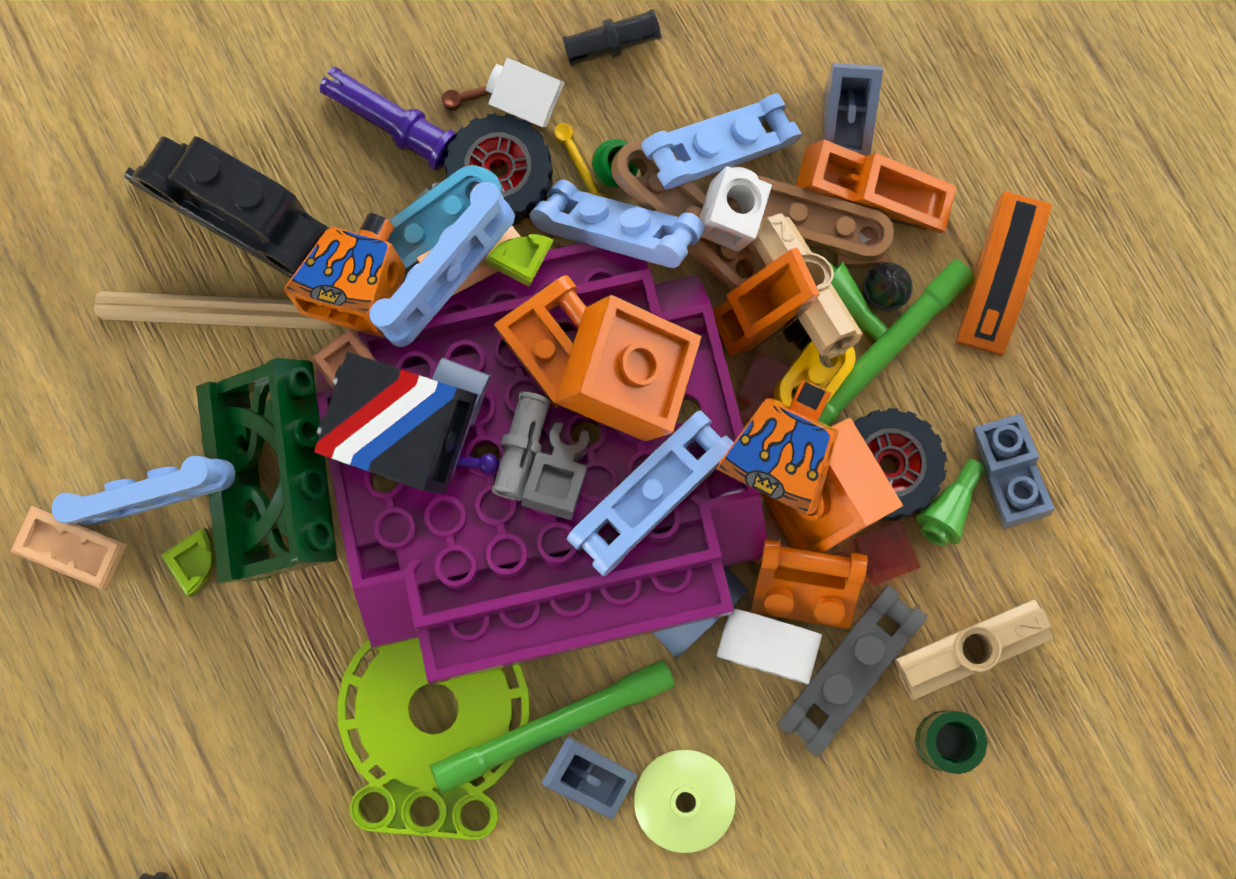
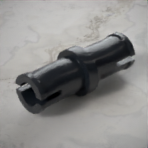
M654 9L616 22L609 18L602 21L603 26L562 37L571 67L608 54H612V57L615 58L622 55L621 50L656 39H662Z

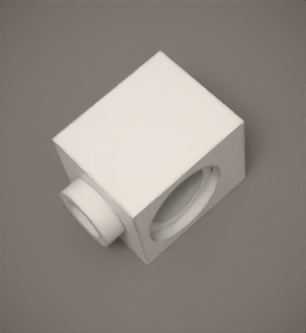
M506 58L504 66L496 64L489 77L486 91L491 93L492 96L488 104L538 126L547 127L565 82L515 60Z
M726 166L710 182L699 217L705 226V232L701 237L740 252L756 239L772 185L759 180L758 176L751 170ZM727 197L733 198L739 203L741 214L734 212L729 207Z

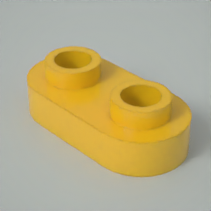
M811 340L777 383L774 390V399L790 406L793 400L791 396L792 390H798L804 379L831 392L830 400L854 367L855 351L853 346L844 354L831 358V368H828L821 364L819 360L820 353Z

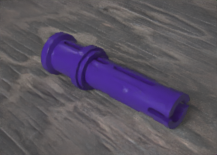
M336 66L329 69L327 73L334 79L331 81L324 76L320 84V93L329 96L392 135V141L396 147L403 151L408 148L427 159L429 167L435 171H439L444 167L445 158L448 157L447 148L450 141L453 142L457 137L456 132L441 130L425 120V114L418 109H409L408 111L402 109L345 74Z

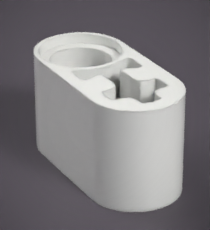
M734 609V613L727 617L716 657L789 680L809 684L822 635L764 616Z

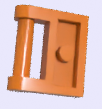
M568 275L555 280L494 324L496 332L545 396L551 400V404L555 409L560 406L555 403L573 343L548 311L553 307L561 306L575 326L579 328L586 308L585 304L576 294L578 287Z
M765 539L753 590L750 613L850 629L860 588L865 580L868 557L865 554L852 552L850 557L783 547L781 546V541Z

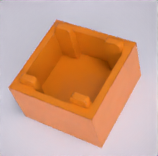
M609 295L585 308L555 403L645 442L671 434L676 425L702 336L613 295Z
M851 417L831 426L838 430L839 434L821 496L813 513L805 515L760 492L792 548L824 553L903 506Z

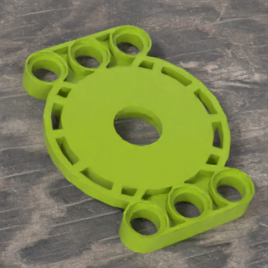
M419 638L377 647L380 653L371 661L363 677L355 675L362 659L372 649L368 639L355 653L343 675L337 700L338 728L345 752L358 773L370 783L359 789L352 797L350 815L354 823L361 829L369 832L467 840L486 837L497 826L500 816L497 803L485 790L494 785L513 765L516 757L503 763L495 773L492 769L486 771L482 775L486 781L477 786L470 781L444 794H441L429 765L466 748L479 746L512 731L510 728L513 719V699L521 698L522 717L519 727L529 723V689L521 665H512L519 685L518 688H510L507 675L502 668L437 683L446 686L454 693L458 701L459 711L456 721L449 729L442 733L430 734L421 731L414 725L409 709L413 695L418 689L429 684L427 682ZM354 685L358 687L355 700V718L347 720V699L350 686ZM349 730H358L361 743L370 756L364 762L354 748ZM378 766L386 775L378 778L370 770ZM369 793H379L388 802V813L380 822L368 821L361 813L362 799ZM419 797H430L439 806V817L431 826H421L411 816L412 804ZM470 801H481L487 805L490 811L489 823L481 830L469 829L462 821L461 813L463 807Z

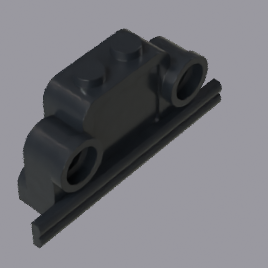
M161 136L144 164L138 166L136 171L129 167L124 174L125 179L129 180L130 184L289 278L293 277L324 232L329 229V227L311 217L297 197L288 189L197 136L193 137L189 145L185 143L180 145L167 137Z

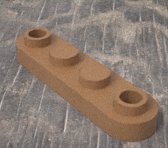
M638 140L627 143L614 156L611 171L615 182L640 207L676 217L685 212L694 214L698 218L700 217L706 195L692 182L665 190L657 177L660 170L654 159L648 160L640 146L643 141ZM628 165H636L640 169L641 177L632 175ZM702 237L695 245L687 246L688 252L730 291L766 267L752 242L740 252ZM736 264H740L745 268L746 278L740 277L737 274Z
M721 171L716 172V173H713V174L708 178V180H707V182H706V184H705V188H704V194H705V195H707V191H708L710 182H711ZM757 175L759 180L772 185L760 224L767 217L782 213L784 217H790L807 245L864 262L876 261L889 251L894 238V228L892 222L884 213ZM737 201L728 203L734 212L741 214V207ZM866 229L872 230L877 235V241L871 245L863 244L859 239V233Z

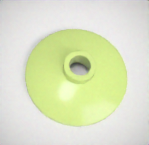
M674 750L657 757L642 772L635 789V812L641 828L657 845L678 853L697 852L716 843L729 828L735 812V791L729 775L716 760L694 750ZM683 792L691 793L695 798V806L688 812H682L676 807V798Z

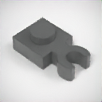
M555 423L549 437V449L552 456L541 452L536 453L522 495L521 506L572 520L587 472L586 465L576 462L582 459L587 452L589 432L582 430L580 439L576 444L565 445L560 440L563 424Z

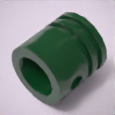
M949 710L933 712L922 719L916 729L915 746L917 753L925 764L935 770L954 774L970 772L980 765L986 755L988 741L985 729L976 718L968 713Z

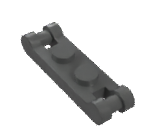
M889 584L875 597L776 724L786 734L789 735L793 732L806 742L804 748L815 757H818L825 750L840 727L928 617L918 607L915 606L911 609L898 599L900 593ZM884 614H887L899 624L891 635L876 625ZM812 705H815L827 715L819 727L805 716Z

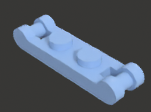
M775 93L758 103L668 133L666 131L657 132L645 139L640 146L648 160L654 159L660 170L657 177L663 188L667 190L722 171L726 166L733 167L784 149L798 141L802 137V133L795 122H789L784 113L786 105L780 94ZM767 121L773 132L766 133L761 122Z
M566 180L557 181L548 192L549 199L539 202L530 213L532 223L545 233L581 243L586 242L591 246L669 268L678 267L688 254L687 246L695 245L705 232L703 222L694 214L685 212L676 217L579 191L572 183Z
M482 182L473 188L470 194L471 205L454 225L444 230L436 246L421 263L415 265L409 271L405 282L390 299H380L371 307L369 314L371 322L384 333L393 345L397 347L409 345L512 226L515 217L514 212L494 183Z
M701 410L692 415L567 536V540L577 550L583 548L594 559L592 566L602 576L609 574L643 538L717 469L720 461L734 443L727 435L721 438L710 427L712 421ZM694 441L706 451L699 460L695 459L685 449ZM607 523L620 534L610 545L598 534L599 530Z
M190 456L183 462L180 470L177 467L153 469L147 472L148 479L135 482L134 479L111 481L104 484L105 491L93 495L80 496L74 493H61L57 495L52 503V514L61 523L100 525L225 490L234 482L235 469L226 460Z

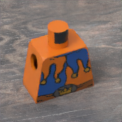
M369 213L358 233L336 227L327 229L284 289V292L299 312L307 317L384 338V333L371 322L369 314L374 303L383 298L390 299L401 286L405 273L404 263L393 245L388 242L394 230L393 224L378 214Z
M803 379L790 406L778 400L766 398L722 458L717 470L805 515L813 513L821 496L839 434L838 430L818 421L830 398L831 392Z

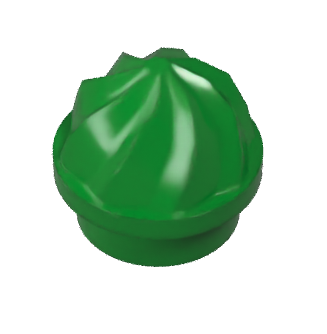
M610 139L601 143L594 151L592 169L596 178L603 185L610 188H620L612 176L611 165L614 156L627 142L620 139ZM629 164L630 173L637 176L639 168L634 164Z

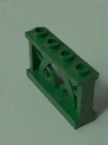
M274 358L267 361L264 365L221 381L206 382L196 386L204 457L226 460L235 469V479L229 488L208 494L218 582L261 581L269 579L271 576L336 561L337 551L325 456L314 452L318 442L317 430L320 416L312 362L309 360ZM269 391H270V397H271V398L268 400V402H267V404H266V398H267V395H268V393H269ZM250 392H253L252 409L249 395ZM264 439L277 453L280 480L271 502L265 492L261 490L258 460L262 453ZM280 531L288 537L289 548L284 544ZM268 543H269V545H270V548H271L273 554L275 555L274 558H270V559H269L268 545H267Z

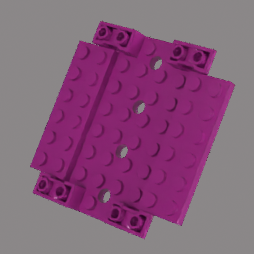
M586 242L549 250L529 287L498 271L451 296L419 335L409 345L404 347L393 345L386 336L380 338L357 331V336L376 361L432 379L441 358H446L491 375L476 422L469 427L460 457H473L474 452L479 447L491 445L500 451V466L504 452L500 443L502 436L509 434L518 403V394L531 392L546 396L496 332L494 324L555 280L568 275L578 287L576 294L586 307L609 295H613L702 336L683 400L694 402L699 410L712 421L710 427L721 438L727 435L735 442L743 431L711 302L698 274L654 284L647 261L591 246ZM561 306L553 307L548 312L574 344L578 328ZM316 367V393L321 420L328 411L334 389ZM551 404L548 407L539 443L543 446L541 453L552 456L549 449V437L555 423L563 424L560 440L565 445L575 444L571 434L574 428L581 423H592L601 432L599 440L594 445L589 446L585 456L576 462L586 465L587 472L572 520L521 506L522 500H512L492 493L491 489L495 483L498 469L492 474H486L478 468L456 466L446 495L422 491L400 482L393 491L379 493L373 489L374 473L328 457L352 587L371 647L377 648L419 638L427 682L429 684L733 614L734 608L723 567L760 559L762 556L767 533L760 492L715 469L643 538L609 574L602 576L592 566L594 559L583 548L577 550L567 540V536L683 424L676 421L673 433L645 442L561 405L555 409ZM696 441L685 448L697 460L706 453ZM609 523L604 525L598 532L609 545L620 535Z

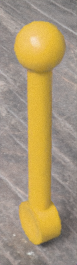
M567 123L558 124L554 129L555 140L566 147L589 193L608 198L605 194L600 193L572 140V127Z

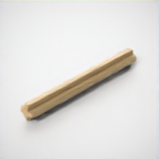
M100 291L95 296V315L102 320L329 330L336 328L335 324L302 315L290 299Z

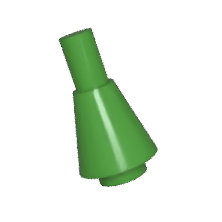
M842 261L835 267L831 264L834 271L832 286L856 324L873 341L878 340L887 331L888 327L867 307L868 303L844 262Z
M968 459L955 482L951 483L916 516V521L921 527L920 533L928 541L939 546H946L948 543H960L972 499V491L985 471V467L980 462Z

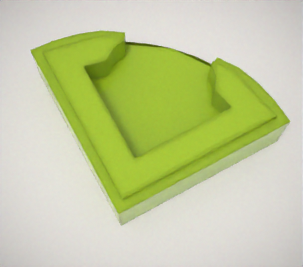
M530 234L504 241L490 252L485 264L529 287L554 240L542 235Z
M201 528L161 555L187 597H193L203 588L214 566V544L206 528Z

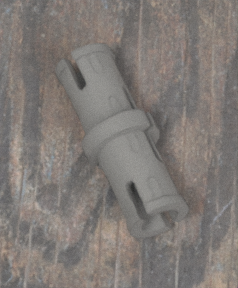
M531 392L518 394V403L509 434H504L500 443L504 452L495 483L491 489L492 493L512 500H522L536 453L541 452L543 448L539 443L548 407L551 405V400Z

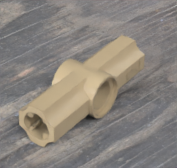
M782 213L767 217L760 224L756 239L752 241L754 247L766 266L790 249L798 247L820 293L816 301L799 317V320L821 356H827L831 359L844 354L849 348L860 341L863 333L831 284L834 275L831 264L824 257L810 251L790 217H784Z
M1032 599L970 627L959 629L947 637L894 659L904 688L909 693L911 699L915 700L977 672L990 670L1000 662L1053 640L1051 625L1044 610L1040 608L1035 599ZM970 635L980 639L984 647V655L976 664L968 661L963 654V643Z

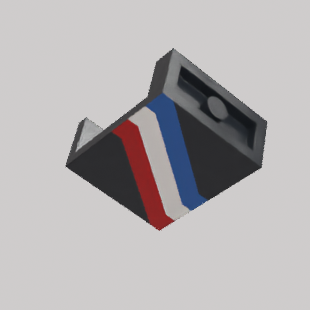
M347 352L343 364L339 366L334 377L333 384L335 390L328 411L319 423L317 430L318 442L314 452L422 491L446 495L478 394Z

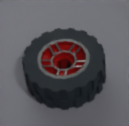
M496 113L487 114V117L481 119L477 117L471 120L470 124L465 128L461 127L456 133L457 137L454 141H450L447 148L448 157L445 158L444 163L446 179L465 166H479L490 170V167L494 169L503 168L507 164V174L498 178L501 185L503 198L514 212L515 217L512 226L520 224V221L525 218L530 219V213L541 201H547L546 195L553 184L551 155L548 145L545 146L543 136L538 130L535 131L531 127V123L524 119L522 121L518 120L514 115L505 114V116H497Z
M888 408L887 411H880V409L871 411L867 416H861L854 422L879 466L882 458L892 459L896 457L899 461L895 465V472L893 474L883 471L903 504L901 508L882 518L889 519V521H897L901 518L909 517L930 504L929 502L941 490L939 486L945 480L947 470H944L945 462L947 461L946 451L943 452L942 440L939 434L936 435L931 429L932 425L926 420L922 421L917 418V414L910 411L906 413L898 411V408Z

